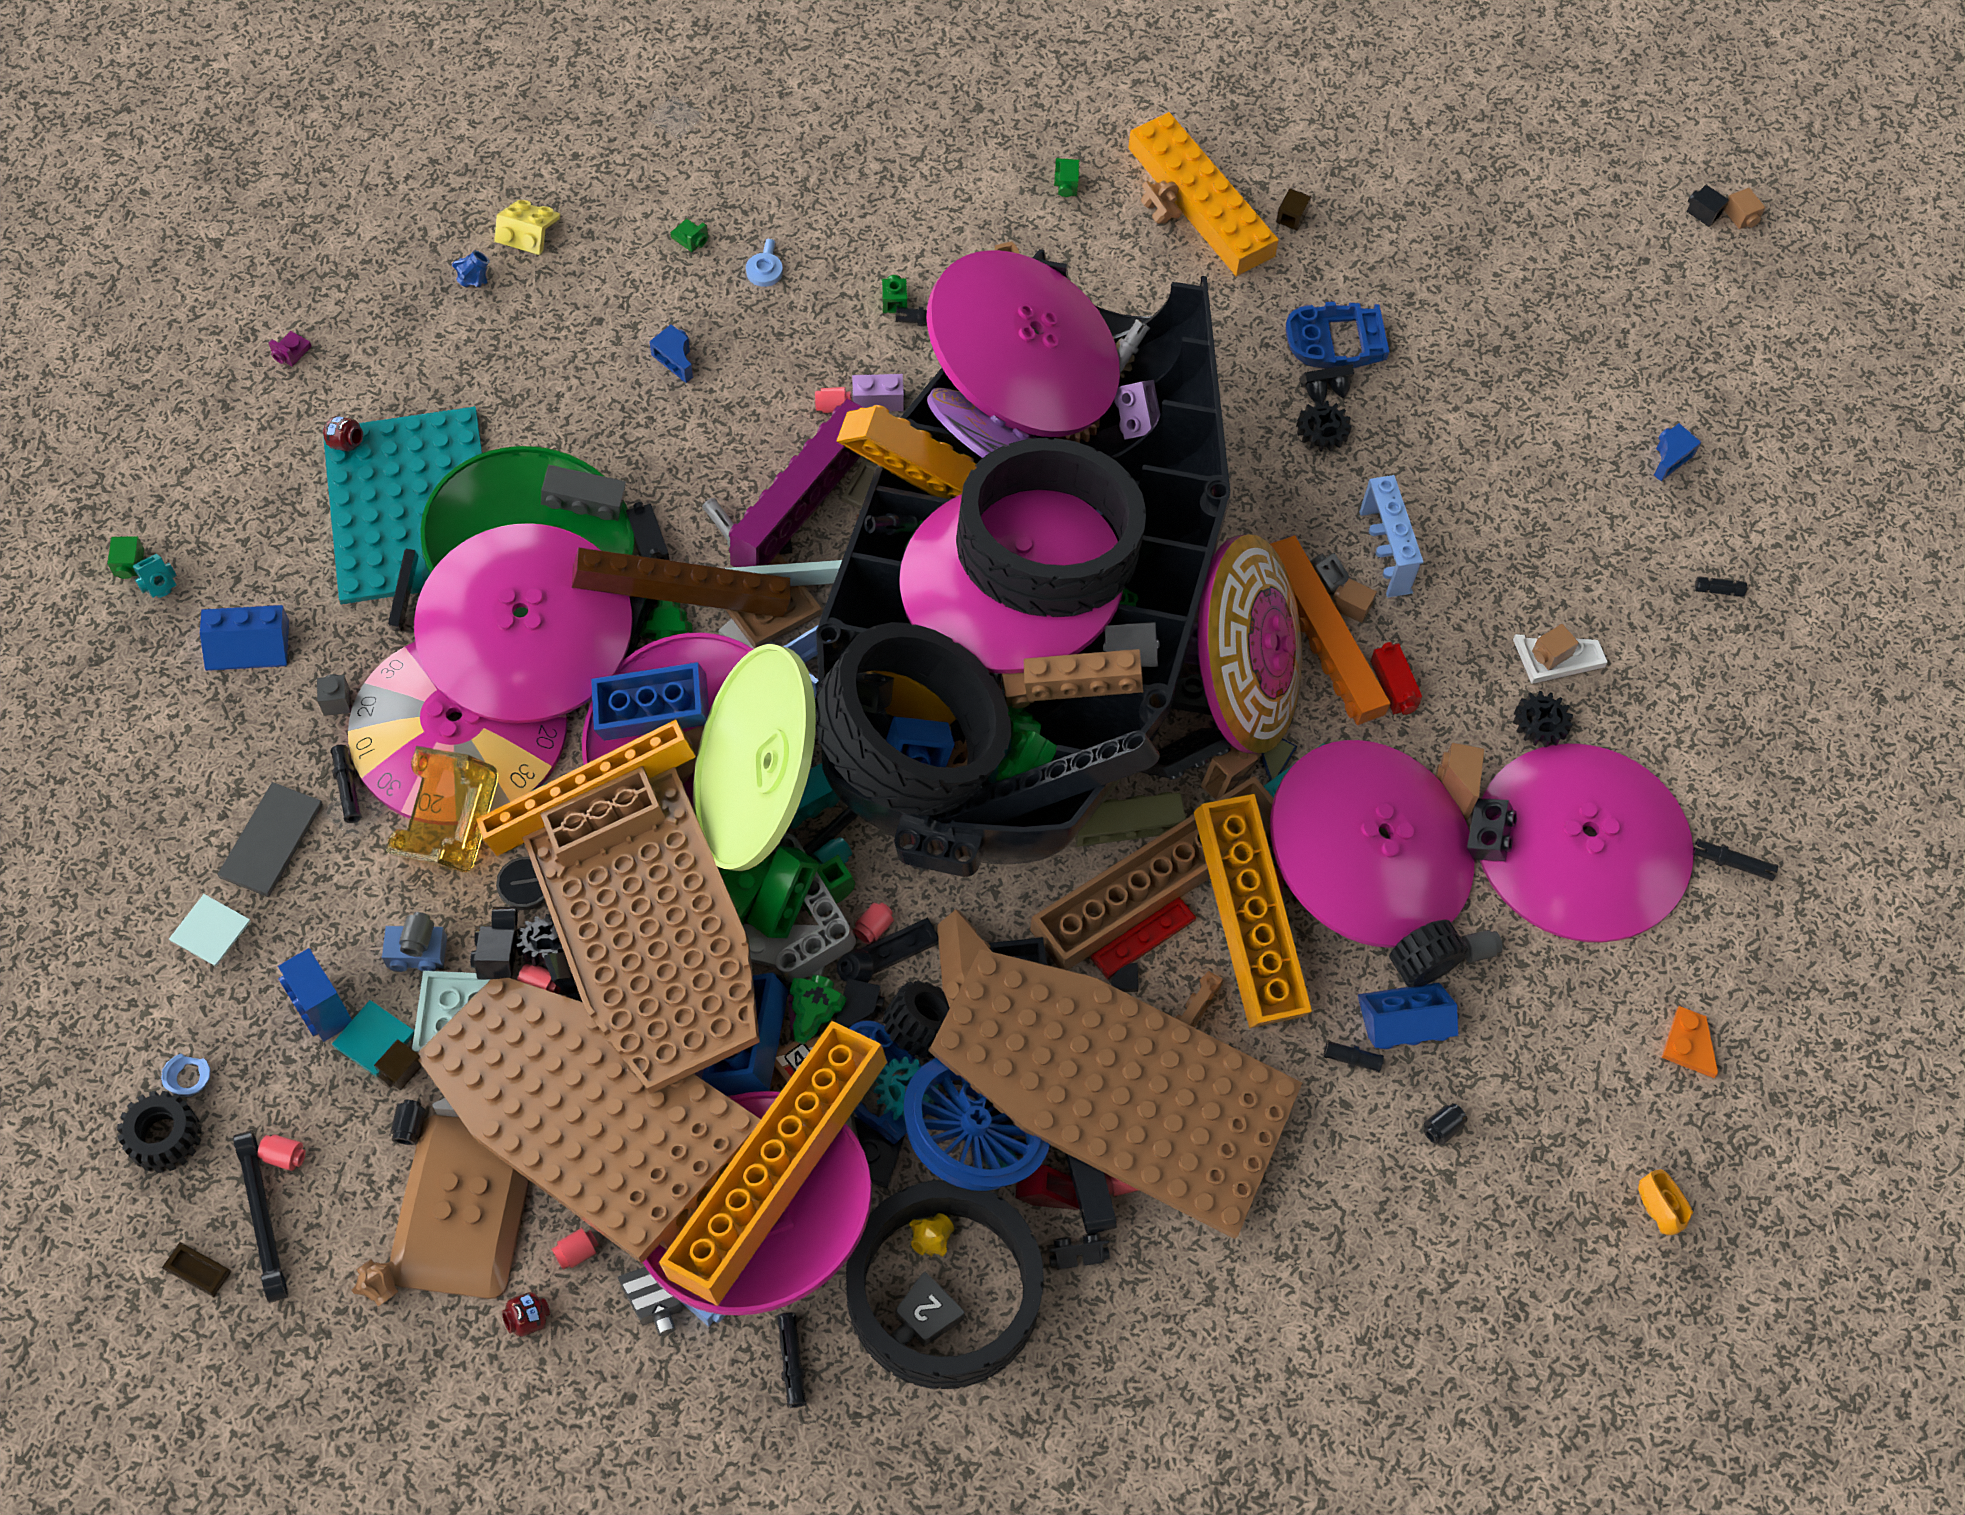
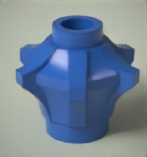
M473 250L467 257L460 258L452 263V267L455 268L458 275L456 280L460 285L466 288L470 285H475L480 288L482 284L487 283L486 270L490 261L482 252Z

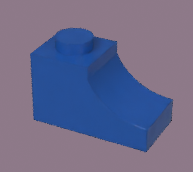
M670 324L649 341L651 355L687 383L693 378L692 364L686 358V355L690 352L689 337L683 330H678Z
M1680 423L1672 429L1666 428L1658 437L1660 442L1656 450L1660 452L1661 462L1654 476L1660 481L1664 480L1695 456L1701 444Z

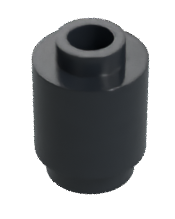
M407 1099L403 1103L397 1104L390 1131L393 1134L391 1139L393 1142L403 1145H415L416 1139L420 1138L426 1110L421 1107L420 1102Z
M1457 1104L1445 1105L1424 1122V1133L1432 1143L1444 1145L1464 1128V1124L1468 1120L1467 1116Z

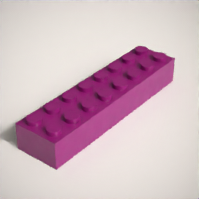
M846 399L841 406H837L831 418L820 425L817 434L805 442L803 450L791 458L784 472L777 474L771 487L764 489L757 503L746 510L744 518L738 524L735 523L729 531L730 565L734 567L769 565L851 469L861 455L836 441L847 412L864 407L849 399Z

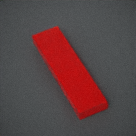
M1178 897L1091 955L1090 959L1108 980L1121 967L1135 962L1196 920V916L1183 900Z

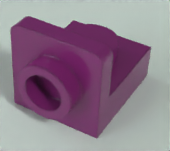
M292 331L279 343L273 339L268 342L272 352L271 356L278 363L283 364L285 362L292 367L312 347L310 341Z

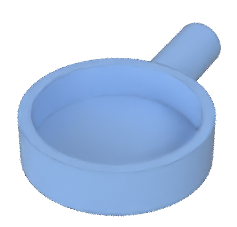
M773 239L766 240L763 253L756 254L747 261L746 275L754 285L761 287L772 286L782 277V263L778 257L773 255L775 247Z

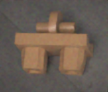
M1165 180L1156 184H1150L1149 181L1143 183L1142 187L1145 193L1140 201L1147 208L1153 209L1155 206L1157 207L1152 215L1156 223L1166 224L1171 217L1179 218L1183 212L1175 203L1177 200L1176 194L1179 189L1176 183H1166Z

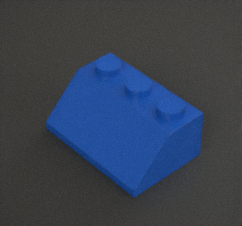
M283 605L201 610L200 639L205 671L287 666L289 618Z
M1439 982L1419 987H1404L1358 994L1367 1035L1375 1048L1390 1049L1394 1045H1417L1421 1041H1444L1449 1037L1458 1036L1457 1004Z

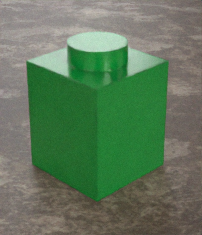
M138 536L111 537L107 564L114 576L122 579L138 576L133 565L143 561L145 550Z

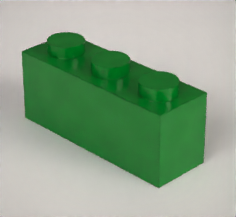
M779 846L756 901L752 906L747 922L768 938L787 939L820 863L799 848Z

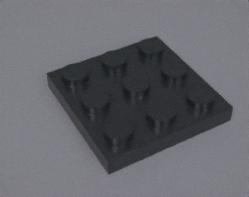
M1200 728L1159 749L1160 757L1157 763L1151 768L1141 771V773L1173 780L1184 775V770L1190 767L1197 768L1205 765L1208 762L1207 759L1214 755L1221 756L1230 752L1232 745L1226 740L1221 731Z

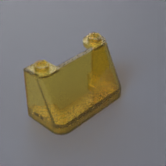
M416 746L411 760V767L414 774L421 777L422 780L407 830L397 829L390 835L385 853L453 871L468 872L475 863L482 839L476 819L489 813L498 782L497 769L493 765L467 754Z

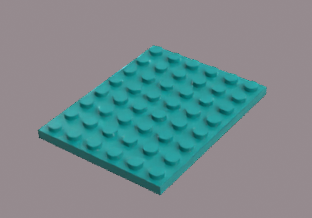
M476 406L359 423L363 431V440L355 450L350 452L332 449L324 440L338 595L341 605L394 597L406 548L415 550L419 556L411 594L422 591L426 580L430 576L421 548L420 528L423 511L431 493L445 475L464 461L482 453Z

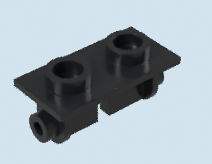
M1100 1233L1082 1235L1083 1240L1072 1242L1071 1237L1054 1239V1244L1047 1245V1249L1050 1252H1054V1255L1049 1256L1050 1267H1056L1057 1270L1078 1267L1077 1255H1082L1084 1266L1105 1263V1260L1110 1259L1108 1247L1103 1248V1244L1109 1243V1240L1106 1237H1101Z

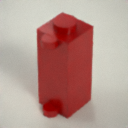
M1387 642L1382 648L1374 649L1370 662L1383 691L1390 701L1393 715L1401 712L1403 715L1413 713L1420 704L1422 694L1400 644Z

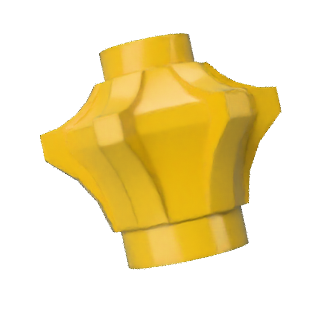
M938 1213L936 1216L928 1219H914L910 1222L909 1225L913 1231L911 1246L916 1253L920 1255L927 1253L930 1257L933 1254H938L941 1257L946 1255V1244L950 1234L954 1231V1226L946 1215Z

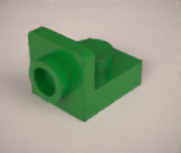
M686 218L670 232V236L690 252H693L698 247L701 248L706 244L708 240L707 225L702 222L697 226Z

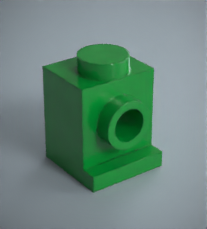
M1056 158L1054 186H1059L1058 195L1062 197L1077 196L1080 160Z
M890 275L887 279H882L883 313H896L897 306L907 308L906 278H901L899 275Z

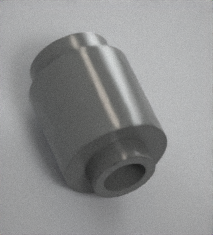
M415 912L413 915L406 917L399 940L402 953L413 957H421L423 952L428 949L435 925L430 920L431 917L429 915Z
M1485 930L1461 937L1468 948V952L1464 957L1468 963L1496 957L1497 953L1502 952V941L1497 931Z

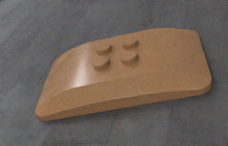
M433 1115L422 1126L390 1261L394 1263L393 1278L395 1286L494 1299L501 1296L507 1288L530 1180L477 1142L459 1117Z

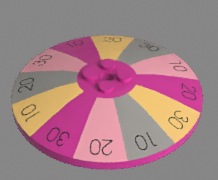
M413 642L383 661L363 684L352 706L348 726V744L355 769L370 793L389 809L404 817L427 824L443 826L477 823V818L544 784L553 772L564 748L567 735V713L556 718L533 723H505L489 720L468 712L448 699L432 682L420 660L416 642ZM454 712L462 714L461 718L457 721L448 720L449 715Z

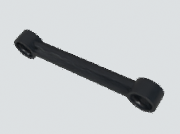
M253 1130L234 1135L233 1140L237 1157L241 1163L263 1272L261 1274L263 1290L268 1303L288 1298V1290L285 1276L280 1266L257 1155V1139Z

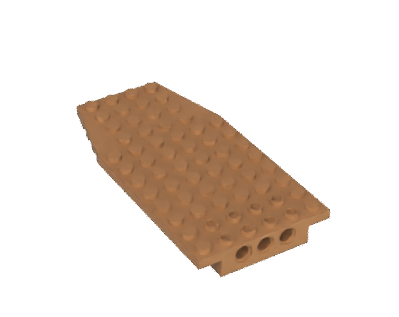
M642 766L540 813L545 827L522 838L584 1008L650 1094L759 1043L749 939L719 868L716 866L711 849L676 768L673 767L649 779Z
M979 949L929 1049V1052L957 1076L960 1075L970 1083L972 1089L990 1100L998 1111L1002 1114L1004 1112L1010 1117L1014 1124L1022 1131L1041 1138V1140L1049 1143L1051 1146L1234 1239L1240 1233L1302 1085V1082L1095 977Z
M511 978L490 980L417 1053L420 1055L418 1061L477 1142L641 1264L658 1245H661L666 1250L670 1248L761 1121L760 1118L695 1074L689 1075L650 1094L588 1014L583 1002Z

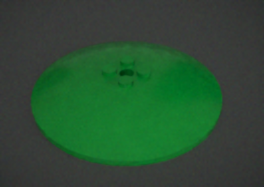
M513 446L490 450L456 466L444 476L431 493L421 520L422 553L431 574L438 563L450 551L475 535L490 529L513 524H543L577 534L594 544L601 551L633 555L634 533L626 510H628L627 505L623 500L618 521L603 520L592 515H580L573 511L560 508L552 509L546 505H541V490L548 465L605 476L583 460L553 449L534 446ZM524 607L517 608L513 615L519 618L527 615L528 609Z

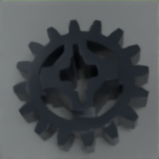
M1327 400L1324 405H1320L1319 401H1315L1314 407L1307 404L1305 410L1300 411L1296 427H1298L1297 435L1303 436L1302 443L1309 441L1311 449L1316 445L1319 446L1320 452L1323 451L1324 447H1327L1331 452L1334 445L1341 448L1342 443L1348 441L1352 425H1350L1351 417L1345 416V409L1339 411L1337 403L1329 406Z
M1539 691L1536 697L1529 693L1526 699L1521 698L1514 711L1516 716L1513 724L1519 725L1516 732H1524L1523 740L1533 739L1534 746L1539 741L1543 743L1544 747H1548L1550 741L1556 746L1560 739H1566L1572 728L1571 720L1573 714L1567 713L1570 706H1562L1563 698L1553 699L1552 692L1547 697L1544 696L1542 691Z
M546 914L544 919L535 916V922L533 923L525 921V928H518V936H515L518 955L523 956L524 962L532 960L533 966L543 962L544 967H547L543 956L564 952L555 925L549 914Z

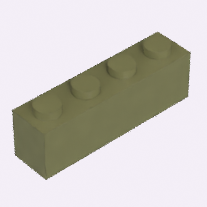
M1162 792L1157 796L1145 797L1144 795H1137L1127 800H1106L1076 835L1077 847L1162 835L1186 819L1181 793Z

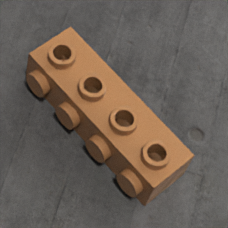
M1140 649L1024 659V683L1027 700L1039 701L1143 692Z

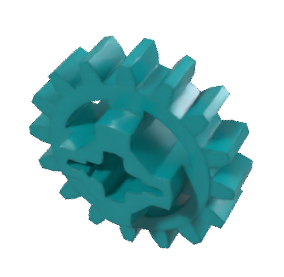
M903 1057L900 1064L896 1059H893L889 1064L890 1067L885 1065L881 1071L882 1074H879L875 1079V1082L880 1085L876 1086L874 1093L881 1094V1097L876 1102L877 1104L884 1103L886 1105L883 1111L885 1114L893 1111L894 1120H897L900 1115L904 1117L905 1086H908L913 1075L920 1069L918 1067V1059H915L912 1064L909 1063L907 1057ZM905 1072V1074L902 1076L897 1075L896 1073ZM927 1094L923 1095V1101L930 1104L935 1103Z

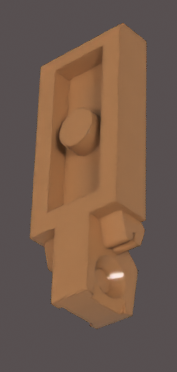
M1208 971L1200 979L1199 992L1197 994L1192 993L1185 1006L1187 1009L1183 1015L1178 1014L1175 1018L1195 1028L1210 1006L1213 997L1222 986L1223 979Z

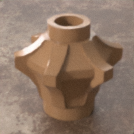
M372 1259L365 1262L356 1269L359 1275L357 1276L355 1286L351 1289L352 1292L366 1296L371 1301L374 1300L377 1306L389 1300L398 1292L394 1286V1263L392 1261L374 1263Z

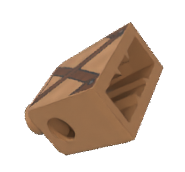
M1231 746L1230 752L1221 756H1215L1212 759L1200 786L1215 800L1219 799L1250 778L1258 759L1261 757V753H1244Z

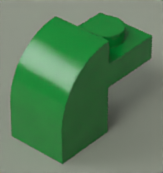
M839 855L818 867L817 873L836 904L843 901L853 891L855 881ZM819 890L813 891L809 896L816 895ZM803 901V906L805 907L809 916H812L811 911L809 910L805 901Z

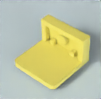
M518 200L497 214L494 242L540 255L544 248L545 230L560 219V213L554 212L550 207H537L531 205L529 201Z

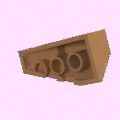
M957 909L937 925L942 987L949 1007H951L979 949L992 952L990 950L991 946L978 936L974 926Z

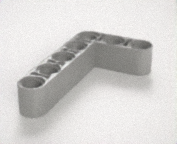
M784 834L778 845L774 848L775 852H777L779 846L799 848L805 853L797 838L792 834ZM817 872L804 901L820 927L782 949L775 959L778 970L785 980L792 982L793 978L804 979L849 952L856 943L853 931ZM819 890L816 895L809 896L813 891ZM833 911L828 917H822L826 912ZM845 933L842 938L835 939L838 934ZM821 947L817 953L810 954L814 948ZM796 962L792 968L786 969L789 963Z

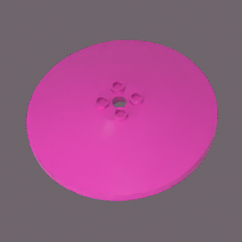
M1000 250L980 251L959 258L938 278L932 288L927 305V327L930 342L948 378L966 399L989 417L993 415L1006 422V426L1012 429L1017 428L1027 434L1044 437H1062L1081 432L1092 426L1108 410L1116 396L1120 379V365L1116 345L1098 309L1068 278L1036 259Z

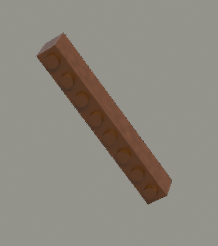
M579 547L573 564L572 588L778 617L784 616L790 602V578Z

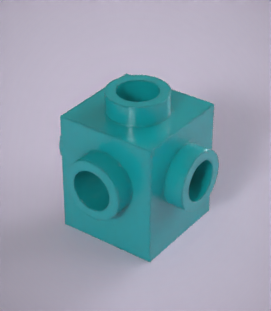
M157 553L133 565L139 577L135 579L136 584L142 593L147 592L152 598L155 596L158 598L164 597L172 592L171 588L177 586L173 579L177 576L169 562L165 564Z

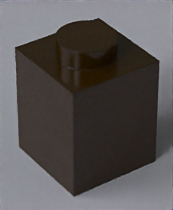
M1289 188L1279 206L1276 223L1298 231L1309 210L1311 196Z
M397 1039L375 1063L374 1067L379 1072L377 1079L390 1089L394 1085L401 1091L422 1067L418 1061L420 1055Z

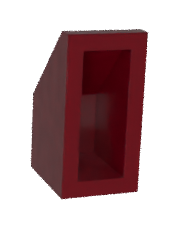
M1040 1165L1030 1176L1017 1182L1015 1198L1032 1206L1080 1210L1071 1176L1046 1165Z

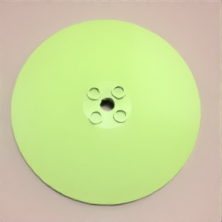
M773 644L762 645L750 651L736 664L714 700L702 733L695 765L693 810L711 849L716 866L733 871L748 870L762 862L774 850L793 820L808 779L816 730L815 696L805 663L797 653L786 647Z

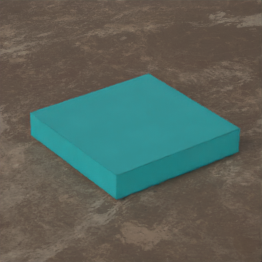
M369 1000L332 1045L372 1075L378 1077L379 1072L374 1067L375 1063L397 1039L406 1045L414 1036L415 1031Z

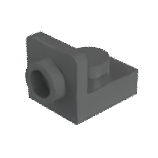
M1321 553L1310 561L1328 593L1336 590L1350 578L1335 553L1327 556Z

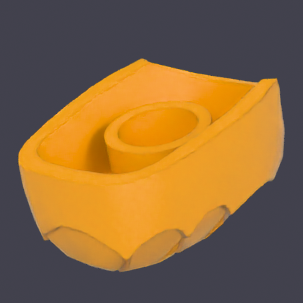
M1657 1169L1643 1177L1639 1181L1638 1186L1640 1197L1647 1213L1657 1222L1661 1234L1677 1235L1685 1230L1694 1212L1671 1176L1664 1170Z

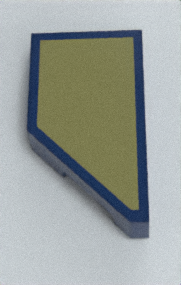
M1282 738L1276 747L1261 754L1260 759L1266 770L1268 782L1284 771L1295 753L1297 745Z

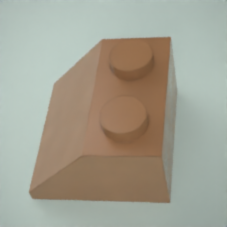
M1452 743L1449 751L1443 752L1441 764H1438L1435 776L1442 782L1460 808L1464 818L1468 820L1479 798L1484 749Z

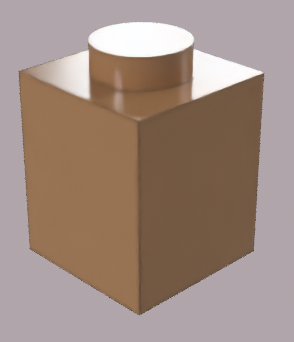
M1750 187L1729 195V202L1725 212L1738 229L1747 226L1751 228L1760 222L1765 206Z
M1349 578L1344 587L1341 585L1338 587L1333 600H1336L1335 606L1340 613L1363 623L1373 605L1377 591Z
M1560 624L1539 637L1532 652L1536 660L1549 671L1572 657L1579 642L1563 624Z

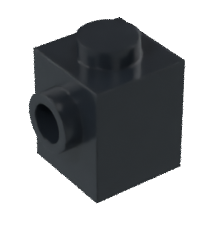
M1706 184L1700 191L1695 190L1687 201L1690 204L1686 212L1710 227L1724 213L1729 199Z

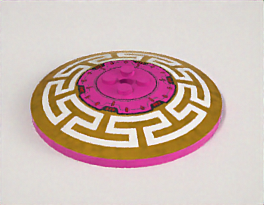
M1251 534L1233 536L1227 539L1216 551L1203 589L1198 617L1200 669L1210 710L1226 740L1234 748L1244 753H1265L1276 747L1282 740L1295 712L1302 667L1300 621L1289 576L1274 548L1263 538Z

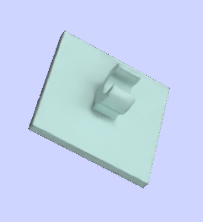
M203 894L169 940L216 967L251 921Z

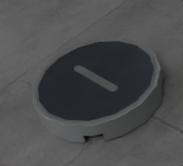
M519 857L510 860L501 868L497 875L496 887L500 899L510 907H517V910H531L544 903L545 898L530 857Z

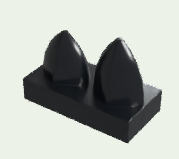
M1353 364L1305 372L1299 377L1301 387L1306 386L1310 398L1314 403L1319 401L1320 405H1323L1325 402L1328 382L1338 396L1345 398L1351 385L1350 377L1355 374Z

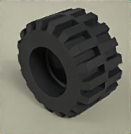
M1444 919L1428 923L1408 934L1393 948L1389 957L1408 987H1419L1439 979L1454 969L1464 959L1468 948L1452 923Z
M907 982L899 989L885 1010L883 1023L886 1026L884 1029L886 1033L890 1034L889 1038L892 1042H896L901 1050L904 1049L913 1056L918 1055L919 1058H926V1056L935 1058L929 1052V1049L950 1009L942 988L935 987L929 982Z
M157 1091L149 1092V1097H145L143 1094L137 1097L139 1101L136 1104L130 1102L127 1105L129 1111L127 1113L122 1112L120 1116L123 1123L117 1125V1131L121 1134L117 1137L122 1145V1149L139 1167L142 1166L144 1170L150 1172L153 1168L157 1173H164V1167H167L169 1171L175 1170L177 1162H180L183 1166L188 1162L185 1159L188 1154L192 1157L194 1156L196 1150L193 1148V1145H200L201 1138L197 1134L202 1133V1129L198 1124L200 1121L185 1100L183 1101L175 1093L172 1096L169 1091H162L161 1095ZM164 1119L174 1120L173 1129L167 1138L158 1143H145L146 1133L154 1123Z

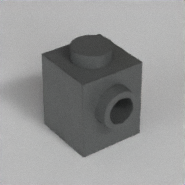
M330 674L326 677L317 678V702L324 716L351 713L350 688L344 675Z

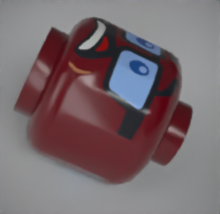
M334 416L324 426L323 436L330 448L350 452L361 444L363 431L355 419Z
M528 1292L508 1300L505 1309L502 1310V1318L507 1331L514 1333L518 1337H524L542 1330L546 1325V1316L550 1315V1309L545 1298L540 1299L533 1292Z

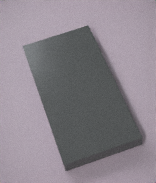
M272 782L219 870L218 877L269 897L322 807V801Z

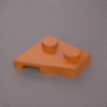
M1678 1006L1661 1058L1715 1078L1718 1069L1707 1017Z

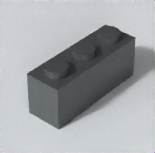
M548 465L541 490V505H546L552 509L560 508L573 511L580 515H592L603 520L618 521L624 500L626 481Z

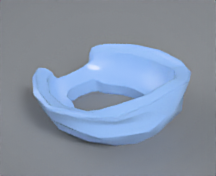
M178 1054L169 1060L162 1069L161 1080L164 1088L173 1095L175 1093L180 1097H190L199 1093L206 1087L210 1079V1067L204 1058L197 1059ZM187 1064L198 1066L200 1074L198 1083L191 1088L180 1087L177 1083L178 1073Z

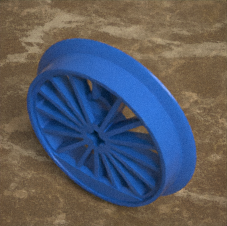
M937 1058L924 1064L913 1075L907 1086L904 1096V1117L911 1146L921 1162L931 1172L957 1187L968 1190L987 1191L1022 1181L1038 1169L1047 1155L1049 1143L1035 1135L1032 1136L1022 1131L1016 1125L999 1124L1011 1120V1118L1005 1113L991 1117L990 1114L996 1109L993 1106L994 1104L986 1110L984 1106L987 1098L981 1093L978 1094L970 1087V1083L960 1075L957 1076ZM953 1080L962 1081L963 1087L959 1093L952 1083ZM942 1084L951 1101L934 1086ZM927 1094L940 1107L923 1101V1095ZM967 1095L972 1096L976 1101L971 1100ZM922 1112L940 1120L923 1119ZM927 1129L943 1130L946 1132L930 1136ZM1005 1135L1025 1136L1026 1144ZM958 1137L944 1151L937 1145V1143ZM965 1140L959 1161L950 1157L949 1154ZM970 1145L973 1167L964 1164ZM1005 1148L1022 1154L1023 1158L1018 1161ZM980 1152L990 1169H982ZM994 1154L998 1158H1000L1006 1165H1008V1167L1001 1168Z

